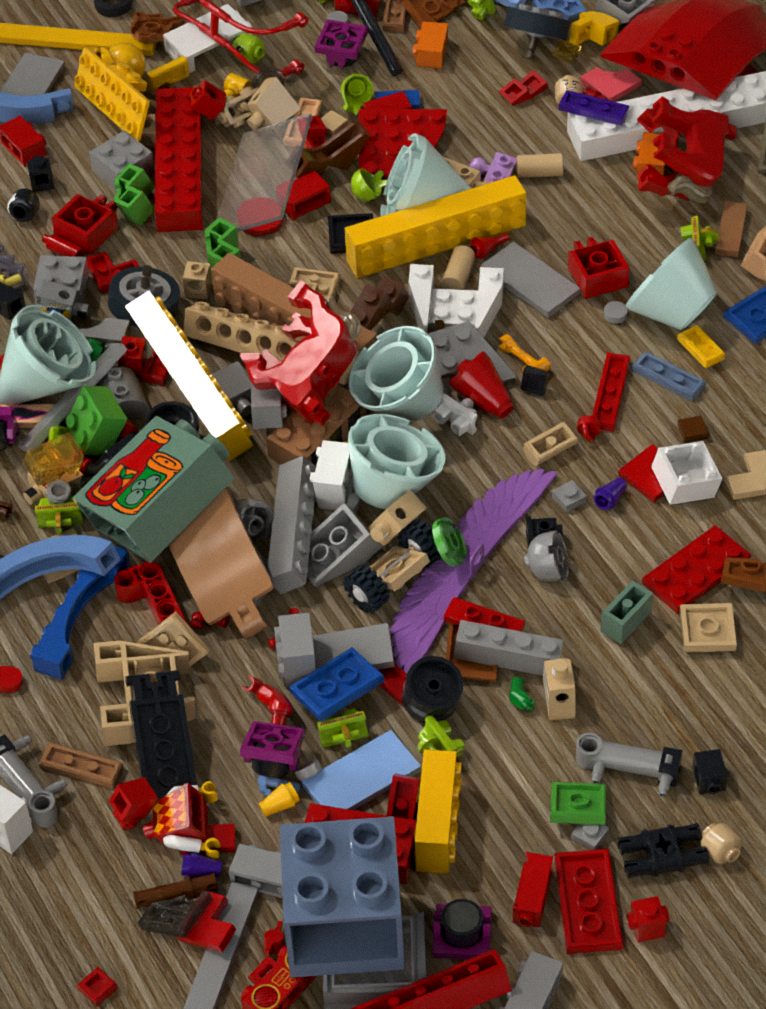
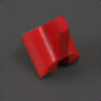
M278 921L275 929L265 932V954H278L283 947L284 934L281 931L283 921Z

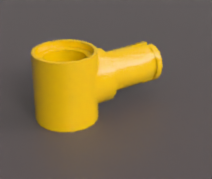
M230 73L224 81L226 97L233 95L234 98L240 96L239 91L248 86L252 87V81Z

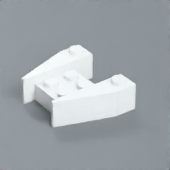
M410 264L408 281L409 302L418 328L428 334L435 332V320H443L445 328L470 321L482 337H485L502 306L504 268L480 267L478 290L434 289V265Z

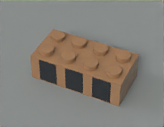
M337 384L334 388H331L324 400L325 410L331 415L323 426L316 422L310 425L294 411L282 422V428H276L266 438L268 457L280 464H284L304 456L310 463L316 466L318 461L316 450L317 447H321L322 441L344 442L348 438L351 426H354L359 418L367 416L366 408L356 402L349 390Z

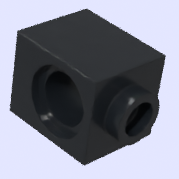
M721 750L694 752L692 769L699 794H716L720 791H726L727 772Z

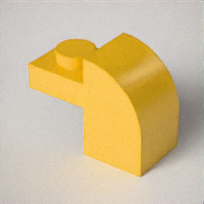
M582 12L579 15V20L571 24L569 42L578 45L590 39L602 46L611 43L618 35L619 20L601 12Z

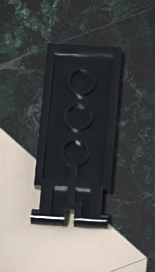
M179 670L156 672V682H151L149 673L125 676L126 686H132L134 700L129 702L140 778L145 777L149 785L154 789L158 797L157 801L165 797L174 786H182L186 783L197 785L183 694H177L175 682L180 681Z

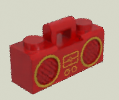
M284 945L278 952L277 962L266 956L248 976L254 986L249 985L241 995L242 1009H289L317 976L290 978L287 946Z

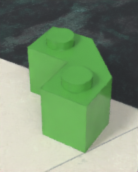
M129 163L115 178L117 195H114V202L127 220L141 226L155 211V208L147 198L155 186L144 169Z
M219 217L205 229L207 257L211 268L229 252L241 259L240 250L237 249L239 247L237 226Z

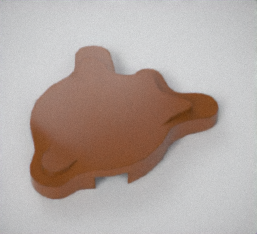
M137 11L133 13L134 22L131 24V36L144 44L164 41L163 34L184 25L185 19L179 16L163 18L161 13L146 14Z

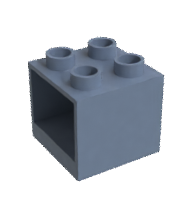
M394 816L281 824L283 917L290 978L404 970Z

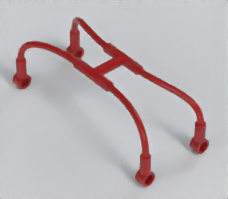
M181 0L172 8L174 14L196 25L200 31L223 48L231 51L243 64L261 77L284 78L293 73L298 75L304 70V64L298 59H294L289 66L279 70L278 73L263 72L250 63L226 38L218 33L219 18L242 31L257 35L275 34L281 31H288L297 26L303 28L307 25L309 18L302 12H298L293 19L284 22L279 27L254 29L233 20L228 13L209 0ZM198 2L211 12L210 27L178 9L182 6L186 7Z

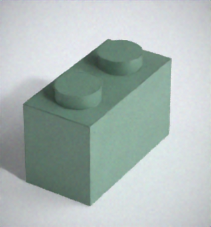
M632 580L602 612L601 632L622 644L651 614L653 592Z

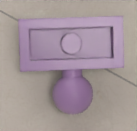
M496 152L491 165H488L483 158L477 157L471 161L470 167L481 171V175L486 173L484 181L494 182L512 176L517 164V158Z

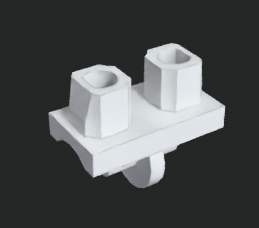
M444 393L439 406L434 410V420L439 424H444L447 420L451 421V430L458 436L465 432L473 435L477 431L475 427L477 411L473 409L474 401L469 398L464 399L462 402L458 399L455 401Z

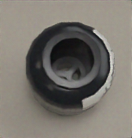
M23 188L15 191L8 201V213L16 221L27 222L31 220L39 209V197L30 189Z

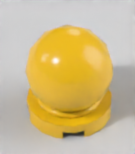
M119 43L110 47L109 50L105 47L93 49V52L108 65L125 63L135 73L140 74L141 78L144 76L146 69L145 56L140 48L135 45Z

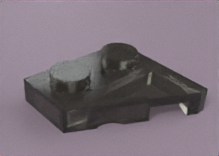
M202 891L199 898L187 900L184 895L171 900L152 902L137 923L143 931L186 938L213 899L209 891Z

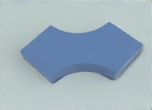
M531 0L534 7L562 13L561 18L571 22L579 20L580 13L587 12L580 0Z

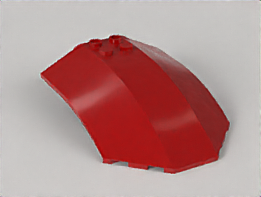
M673 0L659 3L637 15L601 53V58L717 101L742 70L766 50V15L760 5L746 0Z

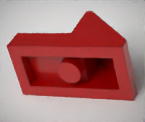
M396 773L393 775L386 816L416 820L421 778Z

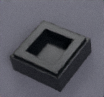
M527 365L523 371L520 389L543 396L546 392L549 372Z

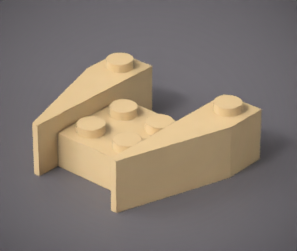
M126 641L94 643L97 683L124 680L126 704L100 706L104 746L135 742L129 702L134 700L132 686H126L125 676L149 673L151 682H156V672L179 670L180 674H189L188 651ZM175 681L177 694L179 695L178 681ZM195 697L184 698L188 722L195 719Z

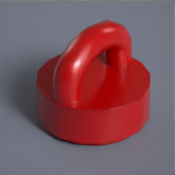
M585 415L578 419L577 431L584 435L588 442H593L595 436L600 434L602 423L599 418Z

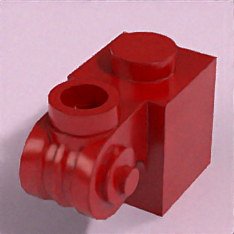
M143 777L118 784L109 802L114 809L113 815L115 819H117L122 830L127 831L136 827L140 820L149 815L158 797L154 789Z

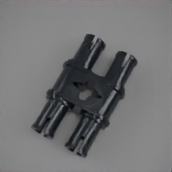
M698 823L679 827L669 824L664 828L643 829L640 834L617 837L620 855L643 850L645 853L647 852V857L624 861L627 879L647 874L658 877L659 874L674 871L683 872L685 867L709 863L708 852H705L707 851L705 846L683 851L678 847V844L702 839Z

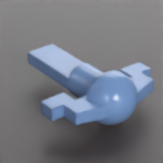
M262 775L258 777L259 793H263L265 798L271 794V790L266 789L267 787L276 789L282 783L285 785L290 782L298 794L301 784L276 777Z

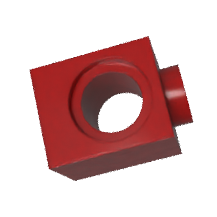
M206 80L199 86H195L190 94L191 108L210 120H213L225 108L226 92Z

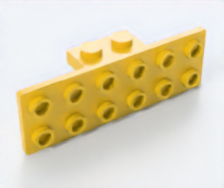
M84 47L79 58V68L74 80L75 88L123 131H126L137 141H140L150 101L139 91L146 92L148 83L140 77V74L130 69L128 64L117 63V65H108L91 49Z

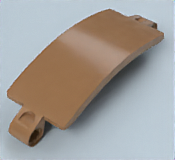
M226 487L169 544V547L205 621L212 625L231 614L242 636L247 640L267 628L259 613L260 609L254 600L273 590L274 584L245 528L229 489Z

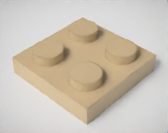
M732 603L680 605L684 652L736 651L737 642Z

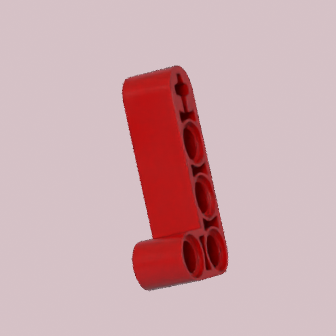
M145 562L124 569L115 575L116 594L118 600L122 603H132L145 598L157 625L174 612H177L186 622L161 567L157 563Z

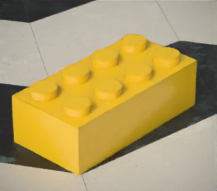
M424 749L415 835L416 872L449 874L450 863H455V840H457L458 834L457 817H459L460 810L459 794H461L462 762H457L456 751Z

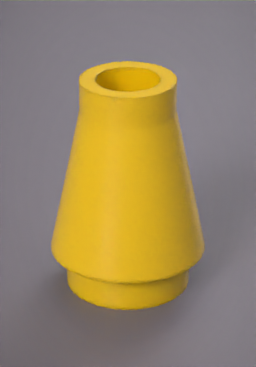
M288 782L285 785L283 783L279 785L258 805L265 817L296 807L295 803L299 802L300 798L292 784Z

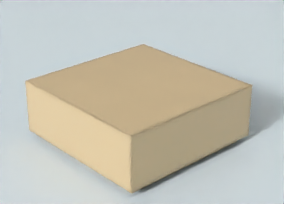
M332 110L321 118L327 128L326 133L334 136L348 126V119Z

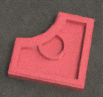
M596 67L580 76L584 86L591 87L592 90H598L602 97L613 102L642 86V79L629 69L609 72Z

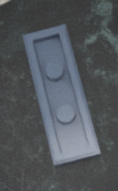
M647 351L632 365L633 372L692 402L706 387V381Z

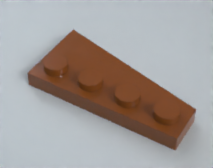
M402 0L403 6L420 30L423 21L439 23L468 2V0Z
M725 558L721 583L766 593V563H761L759 559Z

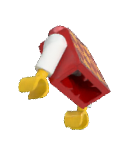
M207 781L202 785V788H198V785H190L189 783L182 786H174L165 797L154 804L152 808L153 821L143 826L145 836L148 839L157 838L168 848L199 853L202 850L206 852L208 858H219V851L210 850L213 847L221 848L220 842L216 838H210L205 843L201 842V840L206 838L204 801L213 803L218 800L215 784Z

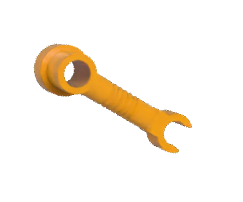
M504 334L499 338L503 342L498 346L501 351L512 353L525 364L544 371L551 369V364L547 358L542 357L537 361L518 347L510 335Z

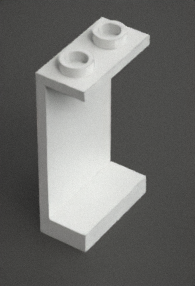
M226 4L220 7L233 20L252 28L250 22L245 21L239 12L230 5ZM211 12L196 20L210 27ZM219 18L218 33L228 41L244 33L252 35V33L242 31ZM190 22L163 34L165 51L174 60L184 55L188 59L189 73L195 71L194 57L219 45Z

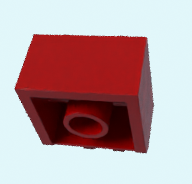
M76 194L51 218L54 234L83 248L85 253L91 255L119 228L116 214L118 206L114 200L106 204L107 197L104 195L91 200L81 194Z
M590 237L587 239L586 247H583L580 241L574 242V250L568 251V269L577 286L580 287V291L585 299L629 287L630 267L613 239L597 243L594 237Z

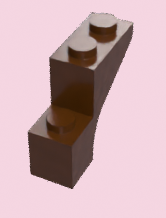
M353 121L318 147L310 149L298 147L287 166L297 178L313 171L322 176L328 166L347 171L371 135L360 122Z
M384 276L378 287L370 284L365 285L350 313L358 317L361 326L371 331L389 312L399 316L410 296L404 284Z

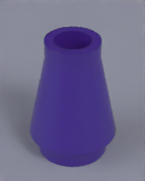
M618 477L614 481L598 488L594 495L596 506L602 510L613 509L623 492L627 489V483L624 479Z
M191 852V854L184 853L181 875L189 876L192 879L214 873L215 877L220 878L222 861Z

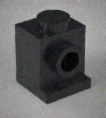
M35 156L32 160L27 161L32 191L40 192L55 189L49 157ZM48 178L47 181L35 182L36 179Z
M0 282V315L11 320L25 307L23 291L21 289L15 291L13 287Z
M526 516L527 548L536 536L545 532L556 530L563 538L562 524H557L556 518L531 519V516Z

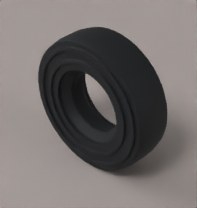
M94 0L96 11L106 17L124 15L132 6V0H121L115 4L105 3L106 0Z

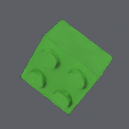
M83 386L65 423L79 447L84 450L85 455H103L107 449L115 444L127 421V417L109 387Z

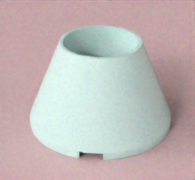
M688 238L661 263L662 265L653 275L650 274L625 305L630 311L683 330L714 299L718 292L699 249L692 238Z
M401 326L385 331L376 337L378 340L368 349L364 347L354 361L349 375L350 393L356 402L366 409L398 416L410 421L423 419L437 408L443 396V385L435 344L424 330L417 327Z
M372 414L359 418L356 424L350 428L348 443L354 490L363 501L374 507L387 509L408 490H411L414 494L418 493L443 469L445 452L440 442L425 428H422V431L409 425L410 420L387 414Z

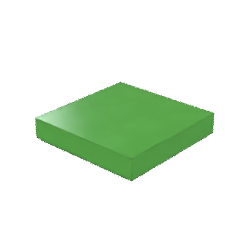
M552 782L550 823L605 825L606 784Z

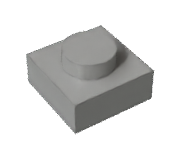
M573 480L552 490V498L566 513L587 501L586 494Z
M579 824L573 831L571 840L589 850H597L609 834V827L597 824Z

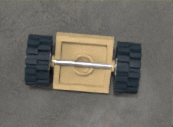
M420 519L413 520L398 533V539L401 540L399 544L403 547L394 546L370 567H366L364 564L359 565L343 578L344 589L349 592L347 594L348 597L354 600L353 603L355 605H359V609H364L366 613L370 612V614H373L390 599L389 590L396 591L402 588L405 582L420 573L423 567L428 568L441 557L434 542L431 525L427 526L426 522L420 521Z

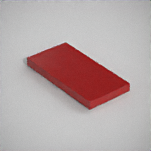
M609 849L554 853L566 954L623 950Z

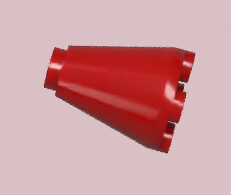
M484 351L480 352L470 362L466 359L457 366L459 372L449 382V385L457 393L474 401V404L492 416H497L499 419L505 418L514 409L512 400L491 358Z

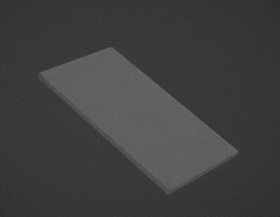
M311 113L243 133L217 219L220 217L237 226V232L283 219L313 117Z

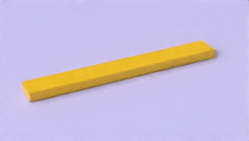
M0 23V43L77 50H83L84 47H88L93 51V49L105 47L109 50L110 47L119 43H131L140 48L146 56H153L157 42L144 44L133 38L131 34Z

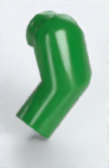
M514 677L509 694L510 702L520 710L532 711L535 707V700L523 691L525 681L522 678Z

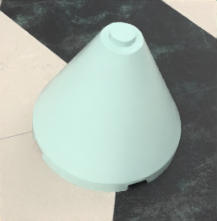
M414 133L408 138V140L413 141L410 147L403 145L393 164L383 195L387 196V206L381 205L380 215L384 216L471 189V187L425 137Z
M28 305L14 316L0 372V402L5 405L24 403L81 387L93 377L96 371V361L91 362L90 358L93 349L83 333L62 314L55 310H52L49 314L40 311L41 305Z

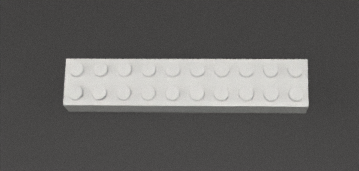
M766 71L736 77L717 101L684 88L619 101L617 103L630 106L629 113L622 126L568 112L567 133L580 161L636 150L637 142L642 141L644 132H648L637 121V118L646 109H653V104L662 96L668 99L671 105L683 111L711 110L727 115L729 123L735 125L736 129L765 123ZM657 127L652 133L661 134L664 130L661 127Z

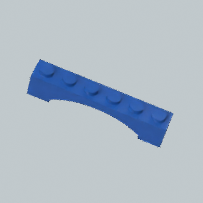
M114 546L121 560L105 576L87 570L79 571L77 581L73 587L68 589L63 604L57 607L52 622L44 628L41 640L31 650L30 658L33 662L34 671L61 680L64 678L74 661L71 645L69 644L74 623L87 603L100 591L115 583L114 577L118 572L130 567L127 549Z

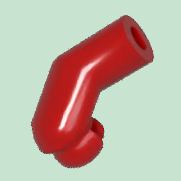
M200 611L194 612L191 615L190 626L202 629L206 621ZM229 616L219 620L214 625L226 628L229 623Z

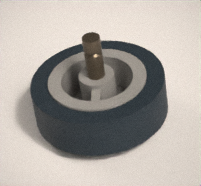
M520 4L519 8L508 7L504 26L526 32L527 35H530L525 57L534 59L538 38H543L544 36L567 40L571 21L561 18L562 13Z
M150 265L127 268L118 272L111 279L108 307L117 319L129 320L131 326L138 327L125 306L147 291H150L154 298L160 297L168 312L175 318L178 311L180 288L170 275L161 270L154 269Z

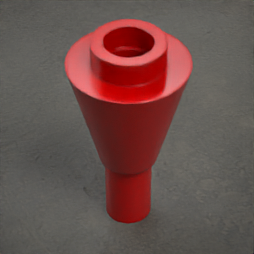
M504 232L497 236L474 237L471 239L470 248L478 259H483L499 244L509 241V235L507 232Z

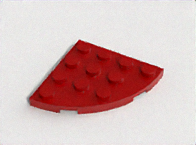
M359 109V122L371 135L359 152V169H365L373 175L378 171H384L382 181L387 180L403 145L410 147L413 141L408 140V138L414 133L425 137L436 149L439 140L445 132L447 109Z

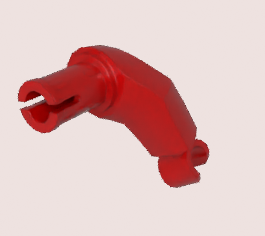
M248 676L252 680L251 687L243 685V689L257 694L256 698L268 706V711L272 714L271 724L286 726L287 718L293 715L291 702L279 690L268 684H263V681L258 678Z

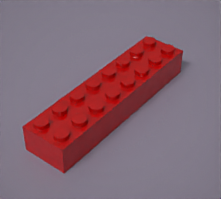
M194 87L156 89L155 218L157 232L203 230L202 114L191 108L190 94Z

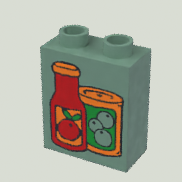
M155 416L72 499L98 532L151 563L235 478L223 462L230 455L229 451L215 436L207 434L202 439L199 433L183 419H180L173 425Z

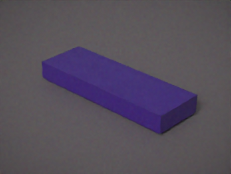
M566 90L559 103V110L622 126L629 113L630 106Z

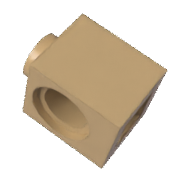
M147 114L139 142L148 149H155L156 117L155 114Z
M187 261L183 274L185 297L208 299L212 286L210 263Z

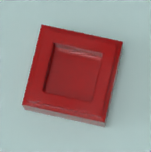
M99 967L77 984L78 990L96 1006H99L118 989L117 983Z

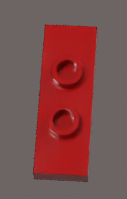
M456 597L452 598L443 616V621L459 626L460 620L521 632L525 627V620Z

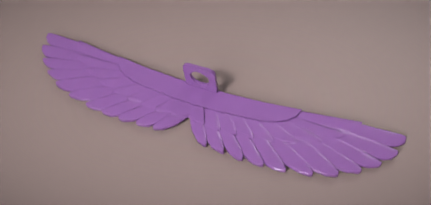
M537 469L531 474V470H527L519 477L518 474H514L506 483L502 479L497 483L494 490L493 488L488 489L483 501L481 498L476 500L473 509L469 508L466 512V519L464 517L460 519L459 531L462 533L467 549L466 557L463 558L465 560L464 564L451 567L443 559L435 561L421 573V578L414 581V587L408 590L406 597L399 605V608L402 610L393 618L395 623L390 629V636H393L391 638L393 659H396L395 664L402 669L404 667L405 673H408L412 664L427 656L441 628L445 624L443 616L452 598L461 597L470 581L494 549L516 526L526 512L543 496V492L556 477V471L545 473V469Z

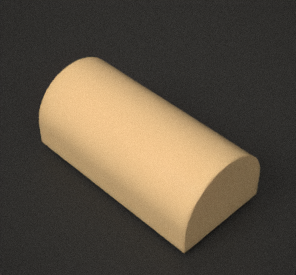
M562 153L517 155V178L563 176Z
M459 245L453 249L441 282V288L465 290L475 262V253L470 247Z
M562 422L525 442L523 447L524 453L529 462L537 466L577 444L578 438L567 424Z

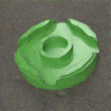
M442 517L433 523L432 533L434 542L442 559L449 566L456 567L465 562L463 558L467 554L466 544L461 531L453 528L452 524H455L454 521L448 517Z

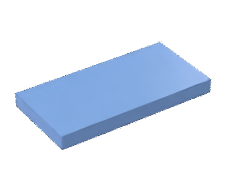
M390 730L321 769L320 772L312 777L302 780V786L316 804L355 810L390 790L392 777L395 773L412 777L421 772V765L393 731Z

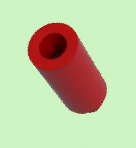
M45 234L42 237V242L46 244V248L60 256L84 257L85 255L83 248L55 234L50 236Z

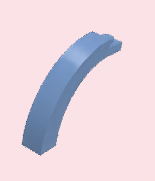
M70 88L32 96L11 95L0 92V122H8L21 116L26 122L29 121L31 124L55 121V114L74 110Z
M66 535L31 543L0 559V600L21 584L50 572L79 569L105 576L121 558L111 541L94 536Z

